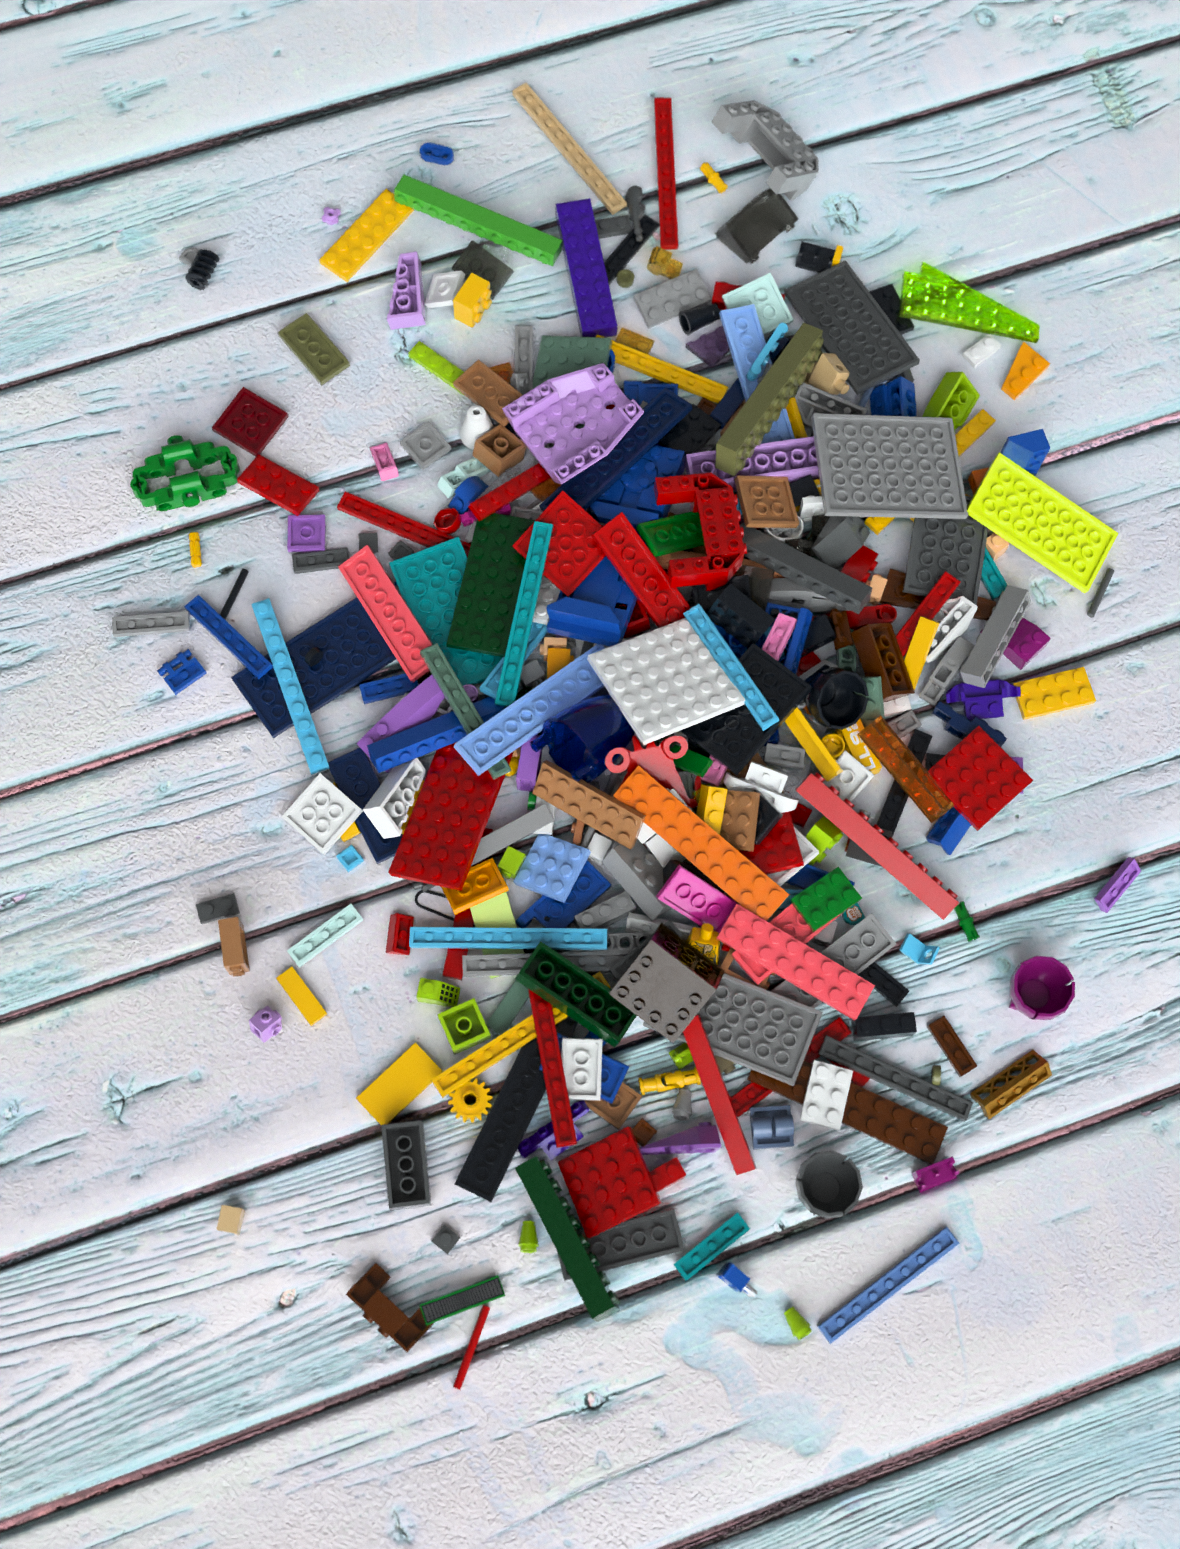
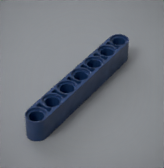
M786 336L776 341L779 345L774 352H769L772 364L775 363L790 342V339ZM737 378L710 414V417L721 424V430L745 400L739 378Z

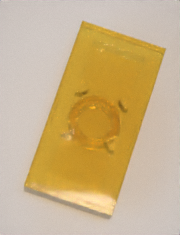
M623 327L615 342L648 355L654 345V340Z

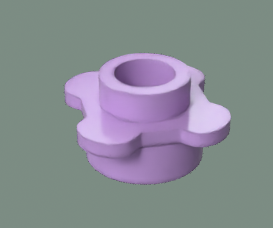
M325 207L324 216L321 219L329 225L337 224L341 211L338 208Z

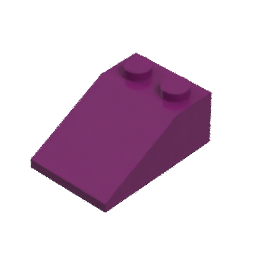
M1022 617L1003 655L1019 670H1022L1047 646L1051 638L1037 625Z

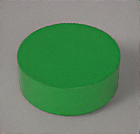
M529 791L527 810L530 811L534 810L537 796L532 794L533 791Z

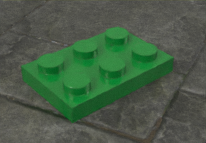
M837 867L797 894L790 901L811 930L815 932L859 902L862 897L841 869Z

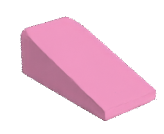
M387 442L370 447L381 481L398 477L397 466Z

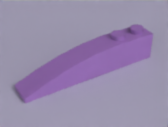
M430 675L398 702L356 743L369 758L367 745L430 721L432 716L436 714L437 708L446 697L433 675ZM393 768L386 770V772L389 773Z

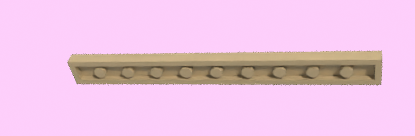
M524 83L512 90L514 98L610 213L614 215L627 207V202L530 86Z

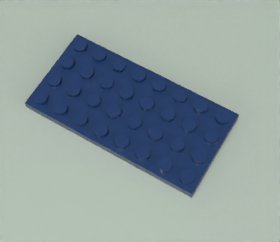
M358 598L350 601L285 643L310 714L396 660V657ZM319 648L323 652V657L318 664L310 667L304 661L305 656L311 649ZM269 654L265 655L264 657L272 664ZM274 667L260 679L247 668L231 677L273 738L294 726Z

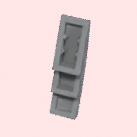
M788 578L760 580L755 590L756 597L792 603L793 598L811 601L812 597L828 599Z

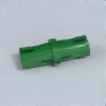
M964 901L960 902L954 910L960 921L958 922L959 926H962L968 942H971L973 939L980 938L973 924L974 919L970 917Z

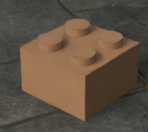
M499 424L475 440L473 456L499 477L524 460L526 445L508 429Z

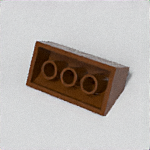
M891 623L867 624L851 633L865 677L881 676L883 702L915 693Z

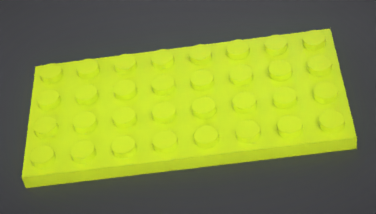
M1000 452L995 456L967 507L969 516L1083 593L1089 591L1118 535L1116 531Z

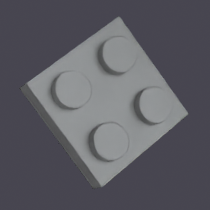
M429 421L400 441L403 449L422 470L451 451V446Z

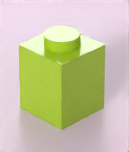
M508 846L498 864L501 875L507 879H515L526 858V854Z

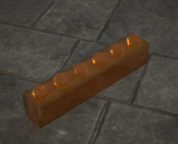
M881 715L858 733V736L931 823L954 806L939 784Z

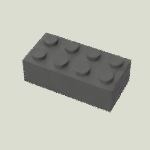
M423 1121L381 1125L390 1211L432 1206Z

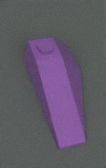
M701 1122L699 1126L640 1147L642 1155L715 1153L721 1148L717 1125H711V1122Z

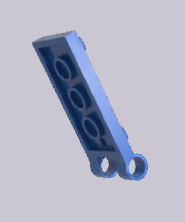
M587 860L565 903L543 895L521 914L515 923L520 928H526L535 918L544 928H567L574 922V916L588 909L611 887V884ZM549 917L550 920L546 922L544 918Z

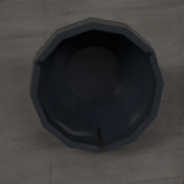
M825 664L804 680L812 686V690L804 698V702L809 713L822 726L843 730L856 724L865 713L869 699L865 697L869 696L866 682L853 670L837 667L830 668V666Z

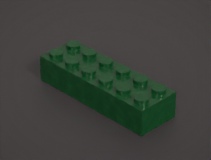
M541 941L515 978L516 981L614 1048L621 1041L637 1016L609 995L610 988Z

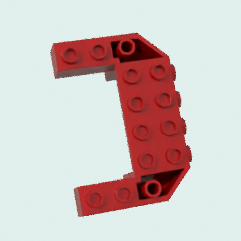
M711 472L655 478L654 494L656 506L691 502L692 512H699L706 552L704 557L669 560L668 577L670 588L705 584L706 591H711L725 585L742 566L744 554H747L746 543L742 541L744 537L743 526L739 525L741 514L740 510L736 509L738 498L737 494L733 492V487Z

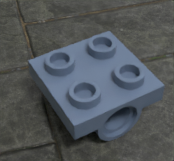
M790 1105L749 1109L753 1150L794 1147V1122Z

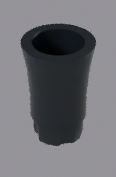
M716 303L680 311L679 322L682 330L686 335H690L696 330L714 323V321L720 319V309Z

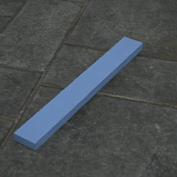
M946 1226L817 1326L829 1344H831L960 1243Z

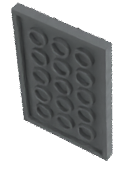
M965 496L968 507L973 497ZM969 515L966 519L914 518L902 592L926 597L946 571L961 581L949 599L964 596L977 605L988 528Z

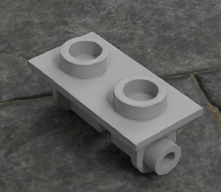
M512 373L510 385L522 395L528 392V373Z

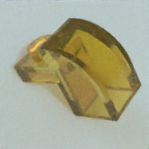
M656 246L652 249L647 269L656 276L662 275L673 279L679 276L683 263L672 259L671 252Z

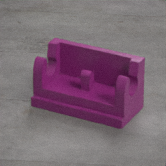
M953 1156L912 1173L920 1193L957 1178L959 1171L954 1167L955 1160Z

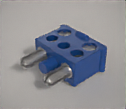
M732 1262L725 1263L716 1274L719 1279L736 1292L743 1291L748 1297H755L758 1293L748 1284L750 1278Z

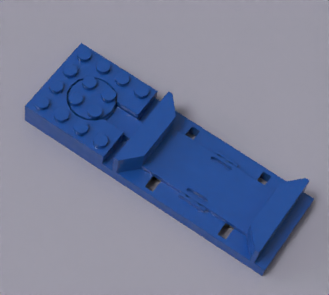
M654 445L588 507L590 515L597 522L607 523L623 512L641 537L636 529L638 524L668 516L672 504L656 506L654 494L655 478L683 475L686 460L685 451ZM606 556L573 592L572 598L566 597L560 591L557 601L547 605L546 609L549 616L547 624L548 633L609 647L622 642L637 598ZM616 603L628 605L627 609L615 608Z

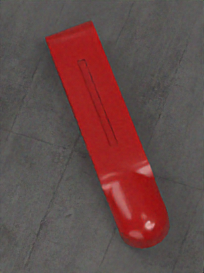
M890 604L864 607L859 614L853 611H846L849 626L853 631L867 624L893 623L897 617L896 609Z

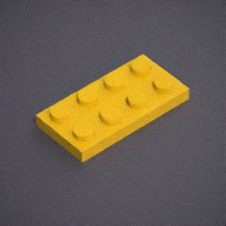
M1084 667L1012 684L1020 687L1021 696L1016 697L1023 720L1096 702Z

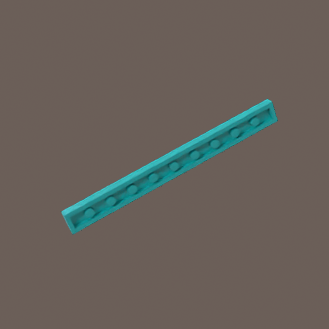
M534 521L495 705L508 707L517 698L553 524Z

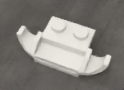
M751 761L745 778L741 777L740 779L726 772L723 780L728 790L747 792L758 790L781 813L795 810L799 799L787 797L782 793L788 774Z

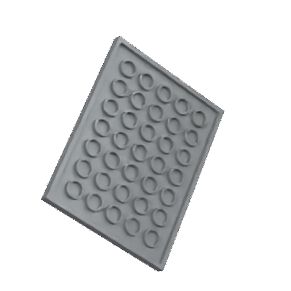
M812 414L811 421L825 516L966 519L968 517L952 418Z

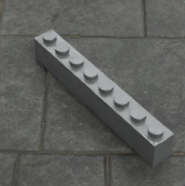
M745 523L740 525L743 526L744 530L742 541L747 546V554H744V556L857 614L869 602L872 587L753 527H746Z

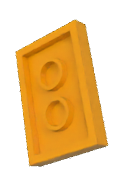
M493 858L470 868L462 891L441 887L454 914H458L509 891Z

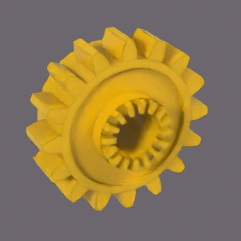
M475 1078L474 1082L468 1081L454 1090V1093H449V1097L453 1098V1100L448 1101V1104L454 1105L450 1111L451 1113L457 1112L456 1119L463 1117L464 1123H466L467 1119L474 1123V1119L478 1118L481 1121V1115H488L486 1109L492 1108L488 1101L493 1100L492 1096H487L490 1089H484V1082L479 1085L478 1079ZM468 1096L476 1098V1102L473 1105L465 1103V1099Z

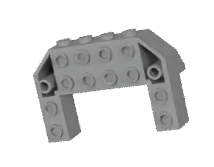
M752 100L721 105L712 120V123L722 134L730 133L738 143L748 142L773 171L766 184L776 195L784 193L790 201L794 200L807 190L819 172L818 157L814 154V151L781 118L780 113L761 103Z

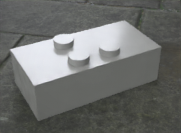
M638 838L631 850L620 844L614 847L602 860L604 866L651 921L672 909L656 897L663 887V867Z

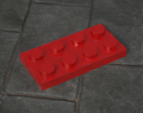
M260 454L237 478L238 484L296 516L304 510L319 492V487Z

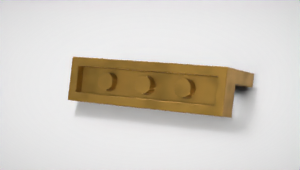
M1031 1050L971 1092V1098L982 1107L984 1115L991 1119L1052 1076L1049 1063L1036 1051ZM1032 1058L1037 1060L1035 1064L1027 1065V1062ZM1022 1070L1019 1075L1011 1076L1012 1072ZM1006 1081V1084L1002 1087H995L998 1082ZM982 1093H990L983 1100L979 1097Z

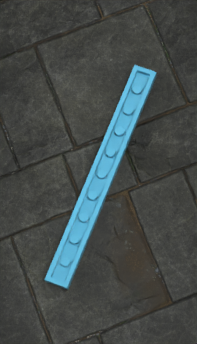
M270 599L253 603L251 605L311 775L329 769Z
M410 927L409 947L535 949L541 941L554 950H607L608 929Z

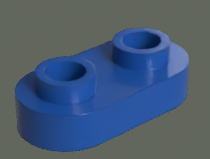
M424 143L420 147V157L424 161L449 165L454 160L453 150L449 147L433 143Z

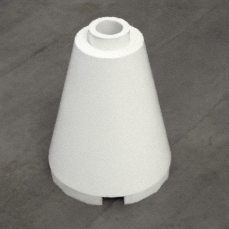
M478 405L470 407L460 428V438L463 445L474 450L475 440L495 428L483 407Z

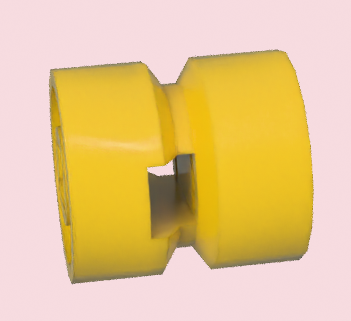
M828 734L822 738L823 743L835 760H837L845 749V742L842 737L837 734Z

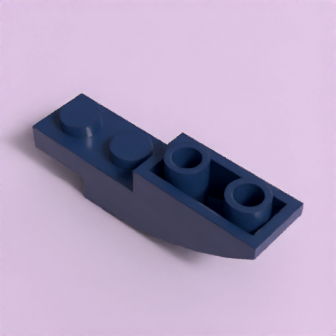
M939 701L932 712L947 723L944 728L945 731L962 740L978 726L1000 747L1007 740L1001 731L994 730L988 726L985 720L975 717L970 722L965 715L958 714L947 703Z

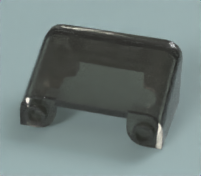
M769 187L752 199L714 234L745 263L750 262L752 264L760 258L758 256L760 251L781 232H789L795 227L794 223L798 220V217L782 195H776Z

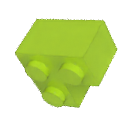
M825 816L816 822L805 836L819 850V855L808 863L811 866L816 862L821 863L827 856L824 853L827 848L831 850L844 836L841 833L842 831Z

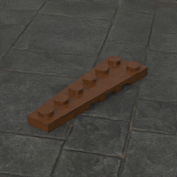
M890 568L887 576L888 580L879 603L917 609L925 597L902 592L905 573ZM978 596V608L973 618L989 620L992 615V609L996 606L997 602Z

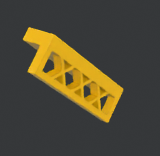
M797 707L785 720V723L825 780L829 782L842 773L843 770L802 711Z

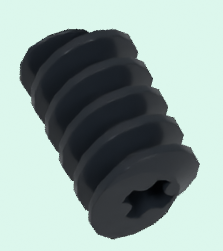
M206 249L199 250L185 276L189 285L193 288L204 290V285L208 284L207 279H210V274L214 272L213 268L217 267L216 262L220 261L219 256Z

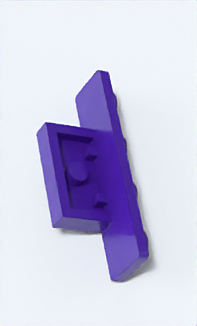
M584 1100L575 1102L570 1106L577 1141L583 1138L584 1135L574 1122L590 1111ZM551 1121L547 1125L540 1127L532 1136L524 1139L520 1143L518 1150L521 1156L526 1158L541 1147L549 1159L553 1160L570 1146L556 1148Z

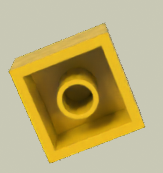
M473 273L470 274L453 299L454 319L471 328L481 321L485 309L488 310L492 303L489 281Z

